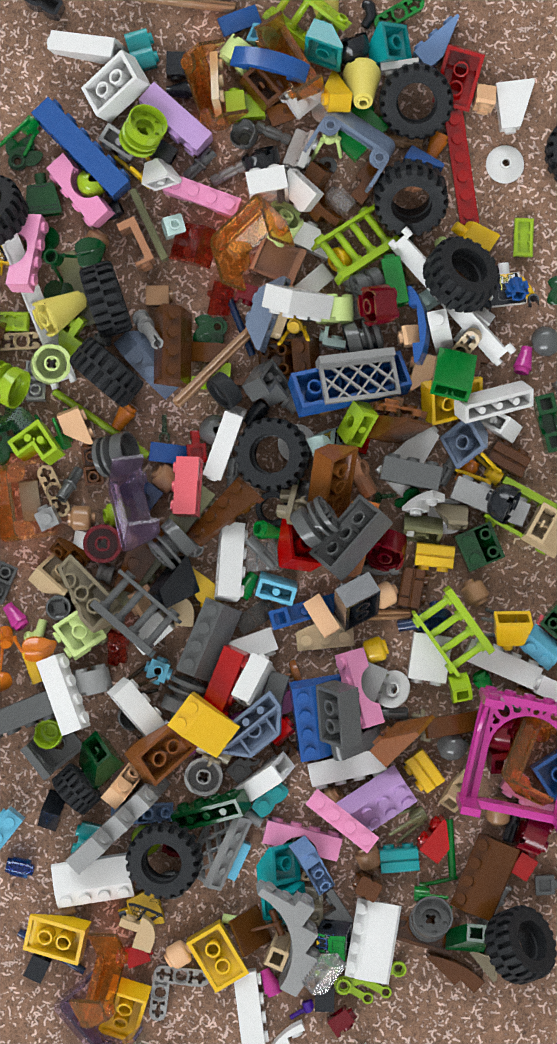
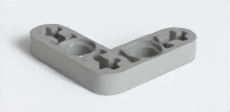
M159 964L155 967L149 1015L153 1020L161 1021L166 1016L170 984L203 987L208 983L207 978L203 979L202 982H198V978L192 977V982L189 981L190 971H193L192 976H198L199 973H203L201 968L183 966L175 969L168 964ZM161 968H163L166 973H171V969H174L173 979H170V975L167 974L164 975V978H161L157 972H160ZM179 970H183L186 972L187 977L184 980H179L176 977V973ZM156 988H164L166 994L163 997H158L155 994ZM153 1000L161 1002L160 1010L163 1013H160L159 1016H156V1012H153L157 1007V1002H153Z

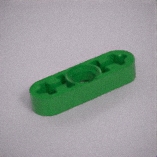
M402 0L376 16L374 21L375 29L380 22L379 19L383 21L389 19V13L394 23L401 24L421 12L425 1L415 0L416 2L420 1L419 8L413 6L409 10L411 13H408L407 7L412 5L413 0ZM402 9L405 15L403 18H396L394 11Z

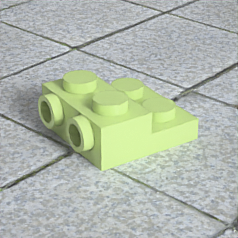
M77 610L52 626L55 631L52 633L53 637L58 643L62 641L65 646L63 651L69 659L73 657L75 661L91 651L93 646L107 638L103 630L93 633L80 620Z

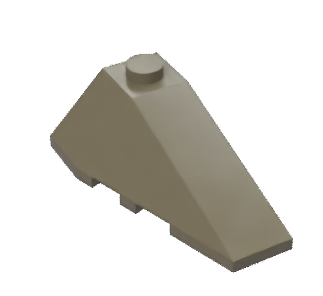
M70 554L57 569L65 587L70 593L72 603L78 611L80 620L93 633H96L111 624L89 605L94 599L98 602L104 601L111 592ZM116 598L110 605L109 611L115 615L116 612L119 613L124 605Z

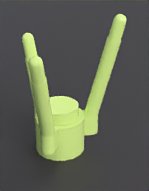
M338 132L333 136H327L322 133L319 143L311 155L310 163L315 159L323 143L327 145L336 143L338 157L342 158L341 137L338 136Z

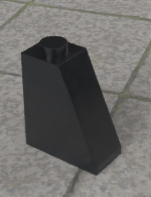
M179 556L182 562L180 564L172 559L171 562L176 568L172 571L166 567L148 591L166 608L200 592L193 568L187 556Z

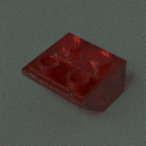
M184 223L186 232L175 236L169 259L199 268L210 269L221 232L206 225Z

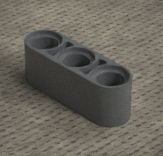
M379 724L361 729L362 744L344 750L330 745L333 759L335 761H343L370 750L374 746L372 742L381 735Z

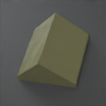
M405 513L401 533L407 536V541L439 544L443 535V519L423 515L410 516L409 513Z

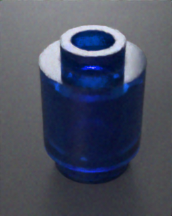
M15 856L13 858L8 857L5 873H9L10 876L28 879L29 875H33L35 865L32 864L30 859Z

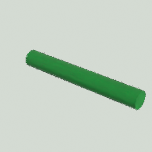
M445 819L447 821L450 847L447 852L449 877H457L453 819Z

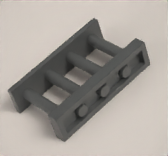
M120 569L118 573L124 578L104 601L98 602L94 599L89 606L147 656L152 658L156 653L153 649V643L173 620L178 624L182 623L178 618L180 614L172 607L168 610L134 581L136 576L130 571L124 572ZM131 583L138 591L119 613L112 614L109 611L110 605L125 587ZM145 595L153 603L133 626L127 627L123 623L125 621L124 618ZM160 608L167 616L148 638L142 640L138 636L139 630L154 612Z

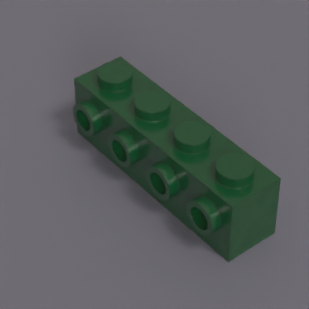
M231 789L225 794L220 795V793H216L206 799L203 797L197 798L191 803L182 802L176 806V810L170 817L173 822L180 823L179 827L183 828L186 826L191 830L242 817L252 805L245 789Z

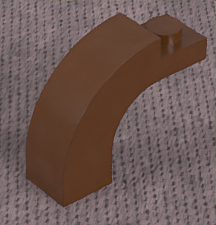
M312 161L304 176L318 187L324 195L311 212L308 213L316 222L325 221L326 224L333 228L339 227L346 222V219L330 208L325 199V187L334 172L321 162Z

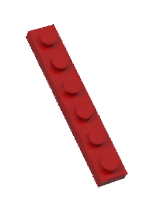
M463 110L451 111L449 121L445 123L446 136H448L447 144L459 222L464 226L468 221L479 224Z

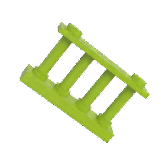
M281 0L277 7L272 6L262 16L303 50L305 49V35L307 31L302 30L298 23L309 5L319 12L315 17L316 19L323 20L326 17L334 24L333 27L336 33L340 29L344 32L352 25L346 15L337 12L323 0H303L292 19L287 18L283 13L290 0Z
M375 204L369 208L368 206L363 207L358 211V215L325 236L321 234L314 239L315 243L311 250L314 252L320 247L323 249L337 268L338 274L334 281L338 286L348 280L350 276L357 274L391 252L392 249L388 243L392 239L396 242L400 240L398 235L393 238L387 237L371 214L375 210ZM365 219L382 241L379 247L373 246L357 223ZM350 228L367 250V254L363 257L361 255L358 256L342 234ZM334 238L338 240L352 259L350 266L343 265L329 246V241Z
M507 476L503 477L500 484H509L521 489V497L527 499V503L533 501L538 504V508L545 502L557 509V504ZM486 513L482 516L486 519L485 523L491 521L493 527L498 525L519 538L523 535V533L514 529L515 524L508 522L507 525H503ZM535 548L537 552L545 555V553Z
M448 585L443 589L445 595L442 600L419 616L413 610L411 613L414 617L411 620L417 628H423L447 662L444 666L449 673H455L459 677L460 673L457 671L459 666L481 651L484 652L486 650L490 655L496 650ZM453 604L457 609L454 611L455 614L429 631L423 622L445 606ZM464 619L468 625L465 627V630L440 647L435 637L457 621ZM475 635L479 640L476 642L477 645L451 662L445 653L467 637Z

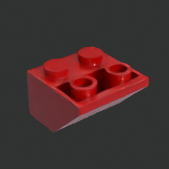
M441 814L438 817L435 815L428 824L430 825L426 832L423 830L416 839L418 840L416 844L419 850L437 864L450 849L447 821Z

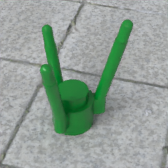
M28 115L18 127L1 141L0 148L20 131L27 136L32 134L23 153V156H26L35 137L40 133L37 130L40 126L39 123L32 116Z
M35 414V415H34V418H35L36 420H37V419L40 420V418L38 417V415ZM53 417L52 422L58 435L54 438L62 450L72 447V437L61 433L57 421Z
M458 877L419 882V886H414V901H419L429 896L448 900V896L430 894V888L426 887L457 880Z

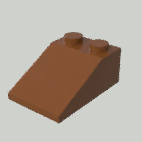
M429 715L397 722L391 728L387 726L380 733L381 735L372 742L374 746L370 749V752L387 767L424 731L435 717Z
M166 724L137 741L124 754L143 782L157 786L197 748L193 743L183 738Z

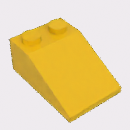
M481 376L474 377L471 393L483 390V378ZM432 380L421 382V410L428 412L425 419L428 423H432V426L459 419L454 415V399L429 394Z
M194 691L167 724V726L183 738L215 758L220 755L240 728L239 725Z
M31 913L23 950L78 966L85 953L91 921L74 916Z
M221 919L187 938L186 944L215 993L249 974Z
M115 975L98 1032L134 1043L152 986Z

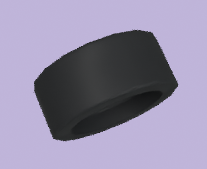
M218 372L207 381L206 386L209 393L225 409H232L242 400L240 389L226 374Z
M268 491L263 493L261 497L264 501L260 504L256 503L258 519L260 521L264 520L276 527L280 526L282 518L270 520L264 516L262 506L267 499H280V492Z

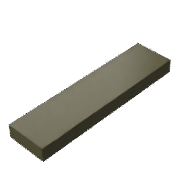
M137 189L129 190L161 262L168 261L169 258Z
M72 250L65 254L75 255L76 253L75 250ZM64 258V262L59 266L64 282L70 283L74 291L85 294L79 271L81 268L78 264V259ZM87 301L86 308L76 316V318L84 316L89 320L85 327L95 324Z

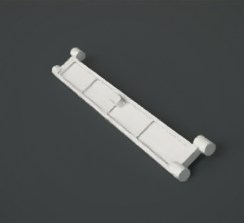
M406 226L401 231L404 236L397 242L392 239L388 245L397 256H400L404 264L426 287V280L423 279V265L427 258L409 239L413 233ZM446 308L447 312L465 332L469 328H477L481 332L482 339L477 346L496 366L503 362L500 357L507 351L510 355L516 351V348L511 343L504 346L474 311L471 313H464V311L459 313L455 312L454 309L449 310ZM472 335L470 336V338L473 340L475 339V336Z
M18 233L14 235L12 240H7L2 245L10 266L19 262L26 254ZM37 284L34 293L21 294L42 345H59L58 334L53 337L47 336L46 333L48 332L45 329L41 330L33 316L32 310L35 309V306H32V304L44 299L39 284ZM52 360L49 363L51 367L54 369L53 365L55 362ZM72 365L69 374L62 381L69 379L70 383L77 381ZM58 383L50 384L52 390L59 388Z

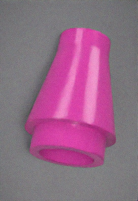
M521 346L520 353L513 365L516 374L527 376L532 371L533 348Z
M12 602L3 607L12 629L18 632L29 624L28 617L15 607Z
M270 967L259 972L264 993L268 995V998L282 992L279 987V981Z

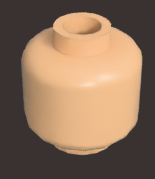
M387 581L377 584L381 590L379 608L386 609L397 602V594H399L395 584L391 585Z
M182 940L174 942L165 949L164 958L170 967L179 969L192 961V952Z

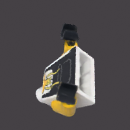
M508 262L497 264L499 268L498 274H500L499 287L483 307H487L489 312H491V308L523 305L527 300L529 308L532 307L531 302H536L539 305V296L534 293L529 283V294H526L523 300L513 301L512 296L507 297L505 284L511 278L522 277V281H526V279L520 276L519 272L510 273Z

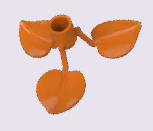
M0 627V692L7 690L12 685V676L8 672H1L4 649L10 648L14 642L19 651L25 653L24 656L27 661L38 662L52 655L57 641L33 636L26 638L21 647L17 641V636H13V629L11 627Z

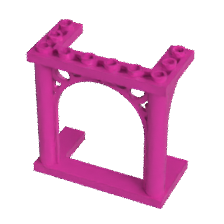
M486 685L485 688L480 687L479 696L481 701L461 791L456 794V802L460 814L480 818L481 809L552 823L557 831V797L554 810L549 811L478 796L488 747L498 728L511 719L532 716L549 722L557 729V720L551 719L552 714L557 716V703L554 699L543 697L542 700L535 698L536 696L533 694L524 693V696L517 695L516 691L505 689V692L498 691L497 687ZM505 705H507L510 713L508 716H502L498 709L504 710ZM512 705H514V706H515L516 708H518V709H519V706H520V707H521V711H520V712H514V709H513V706H512ZM534 710H539L538 714H534L533 712ZM493 714H495L496 717L499 719L498 723H493L495 717H493Z

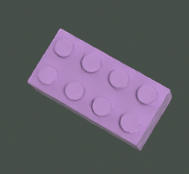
M155 82L140 96V104L151 105L164 114L167 119L169 137L177 144L179 142L182 143L185 147L184 150L191 157L195 155L199 158L213 142L212 132Z
M393 765L336 804L370 831H373L418 800L395 765Z

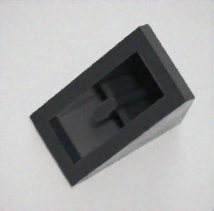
M49 790L37 825L55 832L66 803L57 791Z

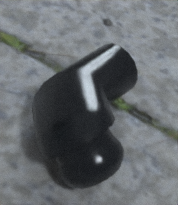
M364 0L361 5L365 10L366 16L360 25L367 30L377 16L376 6L372 0Z

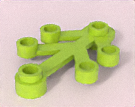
M401 960L394 961L390 975L393 974L395 977L404 976L407 971L405 963ZM401 965L402 969L400 971H396L395 966ZM345 975L339 976L334 982V989L338 994L347 995L350 993L362 999L365 1004L372 1003L373 994L369 991L363 992L354 986L362 984L380 993L383 998H389L392 994L389 986H382L375 982L359 980ZM346 982L347 987L341 988L340 983ZM384 989H388L389 994L384 995L382 991ZM370 995L371 999L369 1001H366L364 999V996Z

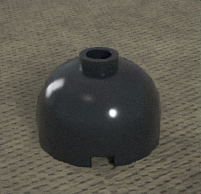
M366 32L341 39L343 44L342 64H350L356 58H365L368 55L370 44Z
M271 145L256 149L251 156L248 153L241 156L242 164L247 172L252 168L264 169L268 168L269 165L280 163L277 145L275 147Z
M502 484L497 486L494 491L490 490L485 498L488 501L487 512L489 515L503 525L507 523L511 517L509 514L512 510L515 511L520 501L521 489L509 484Z

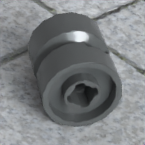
M377 267L365 270L363 274H354L349 278L351 291L356 298H358V295H362L360 290L363 287L385 284L384 277Z
M56 595L47 601L46 612L51 619L63 620L72 614L73 603L68 596Z

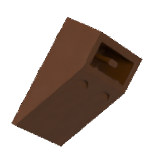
M284 47L277 50V52L289 55ZM256 68L248 70L239 81L263 112L299 84V82L286 80L287 76Z
M305 337L287 339L280 346L277 344L278 341L268 342L265 353L258 350L259 364L273 359L288 380L291 373L316 368L315 361L320 356L319 339L315 337H309L310 341H306Z
M376 412L379 416L367 438L386 443L401 444L431 428L433 424L425 422V418L414 417L412 419L413 415L401 414L398 417V414L387 412L384 416V413Z

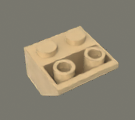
M543 502L537 508L521 540L552 558H555L557 555V509Z

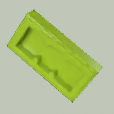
M514 218L513 257H533L534 218Z
M0 312V321L7 323L5 332H29V312Z

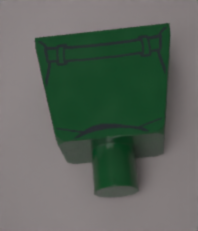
M46 173L34 174L35 184L27 185L26 188L28 214H41L43 217L64 215L54 182L47 183Z

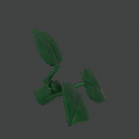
M49 226L48 233L45 235V249L42 251L41 258H44V261L51 265V269L55 271L60 282L52 280L46 284L43 292L44 299L74 291L70 283H63L64 279L57 269L64 262V258H78V264L82 268L102 261L106 250L105 243L97 238L86 237L80 239L75 244L74 248L77 254L61 253L55 250L60 242L59 234L56 229Z

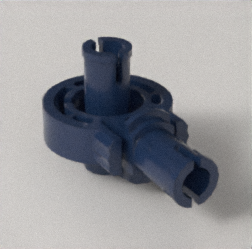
M431 601L429 606L432 607L439 601ZM442 608L423 623L431 631L451 617L452 613L448 609ZM412 618L397 621L399 632L416 629L418 632L425 633L422 627H416L411 620Z

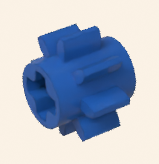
M513 277L505 284L506 296H512L513 301L523 300L526 294H529L528 281H522V277Z

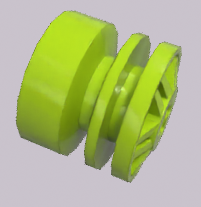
M140 104L133 107L119 133V142L123 149L136 157L145 158L151 156L157 150L160 141L168 128L167 119L160 110L151 105Z
M0 359V404L14 409L24 401L30 388L31 377L27 371L19 367H13L10 363Z

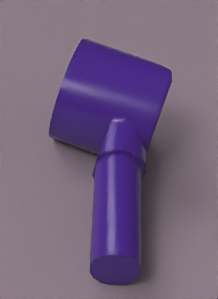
M312 999L303 1001V1008L291 1014L290 1019L292 1020L303 1013L312 1012L314 1008Z

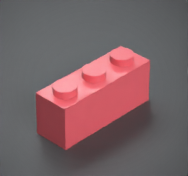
M176 456V462L173 463L175 481H172L174 499L171 500L170 509L173 511L172 514L177 517H200L203 460L200 457Z

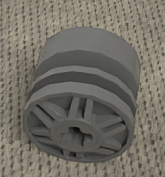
M361 319V329L357 328L355 322L342 324L348 352L384 348L380 326H367L364 323L365 319Z
M129 431L115 433L112 436L99 437L93 441L92 459L96 470L101 476L110 477L118 475L120 472L127 473L139 468V446L135 437Z
M319 495L313 499V502L309 501L307 503L308 510L300 507L290 514L292 524L297 533L311 548L316 547L325 540L324 534L331 537L333 532L337 533L341 530V524L336 513L326 500Z
M169 518L160 526L164 535L161 537L153 532L152 535L157 542L154 543L149 537L145 542L159 562L173 571L176 567L171 560L174 559L180 564L182 562L177 554L181 552L188 557L197 547L179 526Z
M172 675L171 680L178 683V685L169 684L168 687L175 691L174 695L165 693L160 706L176 713L193 691L204 698L199 692L205 694L207 687L195 679Z
M436 896L425 897L419 900L411 911L408 920L409 928L412 934L420 941L427 943L436 942L447 933L452 925V909L442 898ZM432 918V923L427 924L426 920Z

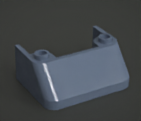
M327 112L303 151L307 152L319 131L327 136L335 135L338 130L346 133L372 151L369 155V162L378 170L364 190V192L368 193L395 150L394 141L352 112Z

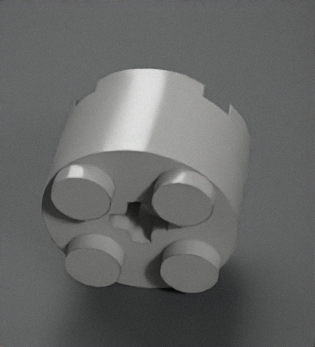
M105 663L91 666L89 671H87V668L72 671L76 679L78 692L82 696L105 692L113 687L109 667H106Z
M202 755L193 758L189 762L185 770L184 781L190 792L199 796H210L222 784L223 768L221 764L218 765L213 762L211 767H208V760L202 758ZM202 771L208 773L206 780L200 778Z

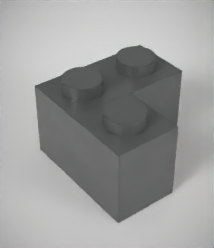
M273 359L255 366L242 385L245 394L249 396L252 402L263 398L270 407L288 399L291 394L287 378Z

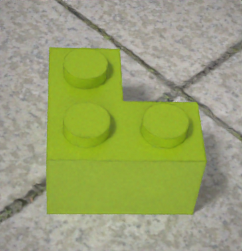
M230 88L228 91H224L228 123L241 122L242 118L251 121L266 119L265 112L261 110L249 94H244V90Z
M39 419L7 441L15 455L24 462L38 453L42 461L51 466L66 455L48 427Z

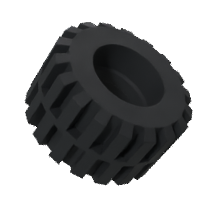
M69 763L52 779L53 786L60 797L73 810L82 815H85L102 799L100 790H95L84 772L74 764Z

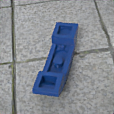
M235 46L230 66L246 70L252 67L287 76L286 80L303 84L306 83L310 69L309 64L295 57L269 49L250 46Z
M407 286L409 306L417 309L420 342L412 343L414 362L419 366L423 364L428 352L430 327L427 309L422 298L412 286Z
M334 593L322 596L329 610L334 613ZM306 601L268 611L272 630L312 619L303 605Z

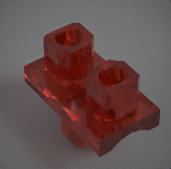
M214 280L213 289L207 291V296L210 297L207 310L209 315L228 316L230 314L231 308L228 306L229 299L234 297L233 282Z
M112 629L108 632L107 663L113 666H118L119 663L126 664L130 640L121 632L117 633Z

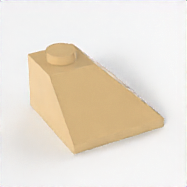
M52 553L35 569L28 580L42 593L64 596L68 592L57 569L62 561Z

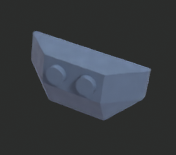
M281 276L268 284L290 286L291 280ZM266 285L258 288V291L254 293L252 298L253 305L245 317V325L257 350L263 353L266 351L279 315L270 313L269 308L262 307Z
M128 331L114 343L123 357L165 400L179 388L154 384V348H152L144 333Z
M268 691L233 720L240 728L223 749L222 754L252 758L281 735L282 706L272 691Z

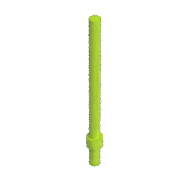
M55 389L52 395L72 408L78 405L80 410L84 409L87 419L110 435L120 432L60 390ZM137 441L140 455L147 459L150 452L141 447Z

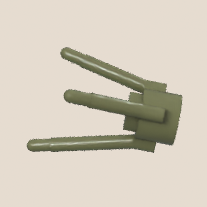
M413 805L397 814L401 815L411 812L409 814L411 820L389 832V836L394 835L412 823L414 826L404 833L396 843L399 844L418 827L425 824L424 821L428 820L422 806L416 808Z

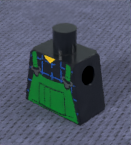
M323 919L317 929L316 948L321 954L346 962L352 934V922Z

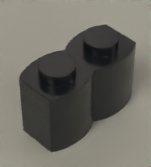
M24 0L31 10L43 12L47 18L54 21H60L65 11L62 0Z

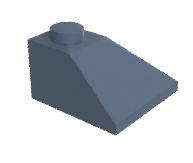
M461 420L443 434L440 440L455 467L460 469L488 447V432L481 420L466 424Z

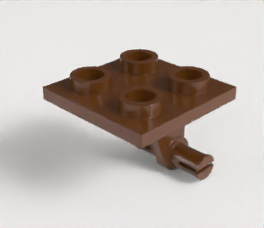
M254 905L228 921L242 957H246L272 940L267 928L275 926L278 937L286 934L282 925L283 920L279 918L275 908L268 911L272 920L264 921L258 905Z

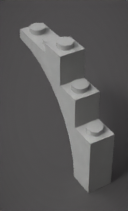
M164 778L157 786L144 783L65 861L79 875L159 799L158 797L170 785L168 780Z
M260 879L256 884L257 894L268 901L280 913L290 932V951L286 965L278 977L279 987L281 990L296 997L321 963L318 949L311 946L318 937L315 923L308 919L315 910L313 898L309 894H302L299 891H296L292 896L288 891H281L276 888L273 883Z

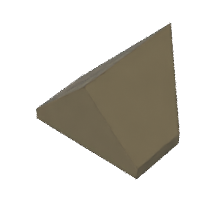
M437 503L436 506H432L447 525V530L466 531L468 526V505Z
M485 946L484 953L469 952L493 982L497 981L498 973L495 971L494 965H491L489 961V954L487 955L486 953L487 946Z

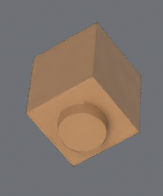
M169 285L146 286L147 307H159L163 303L170 304V302H173V290H170Z

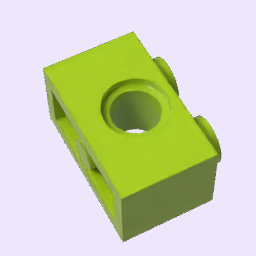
M352 401L336 432L346 445L362 447L379 415L369 403Z

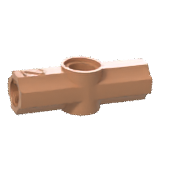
M358 454L353 481L361 496L368 498L375 494L378 489L369 474L368 462L365 459H361Z

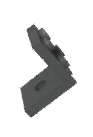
M75 732L63 735L64 747L62 749L54 747L53 749L45 750L39 748L34 740H32L20 751L45 781L57 769L81 751L83 742Z

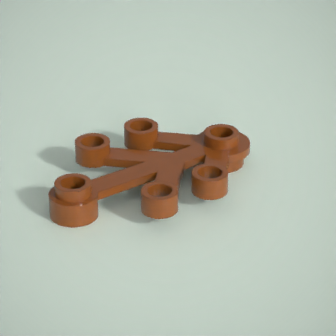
M385 398L384 403L374 402L373 409L390 413V411L397 412V410H400L403 414L413 415V418L414 416L427 418L428 412L417 409L418 406L402 404L400 406L401 401Z

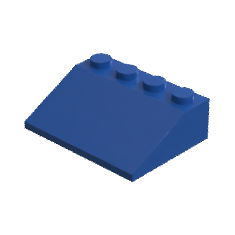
M340 674L289 682L297 750L301 762L318 760L332 755L330 744L320 741L316 685L331 680L341 682Z

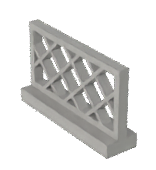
M389 347L319 356L315 363L316 369L319 370L325 405L401 395L394 358L396 355L395 348ZM390 362L391 371L389 374L379 368L382 363ZM363 365H369L374 369L370 377L360 370ZM350 367L356 372L351 379L341 373L344 368ZM324 370H332L337 374L333 381L325 377ZM376 371L385 377L381 385L372 379ZM357 374L367 380L363 387L352 381ZM338 376L348 382L343 390L334 384ZM387 379L394 384L395 391H388L383 387ZM368 382L378 388L375 393L370 394L364 389ZM350 384L359 390L356 396H351L345 392ZM331 386L340 392L338 398L329 399L328 390Z
M245 816L234 818L231 824H229V820L224 821L225 828L222 830L219 828V823L203 827L197 843H200L201 848L206 843L207 851L202 854L203 858L208 856L209 864L204 866L202 860V868L197 879L203 882L205 887L218 891L222 890L253 820ZM214 825L215 833L210 835V828ZM226 833V835H225V837H224V839H223V842H222V841H221V835ZM216 838L217 846L212 848L211 840ZM218 851L215 859H213V853ZM210 868L208 875L206 877L205 870Z

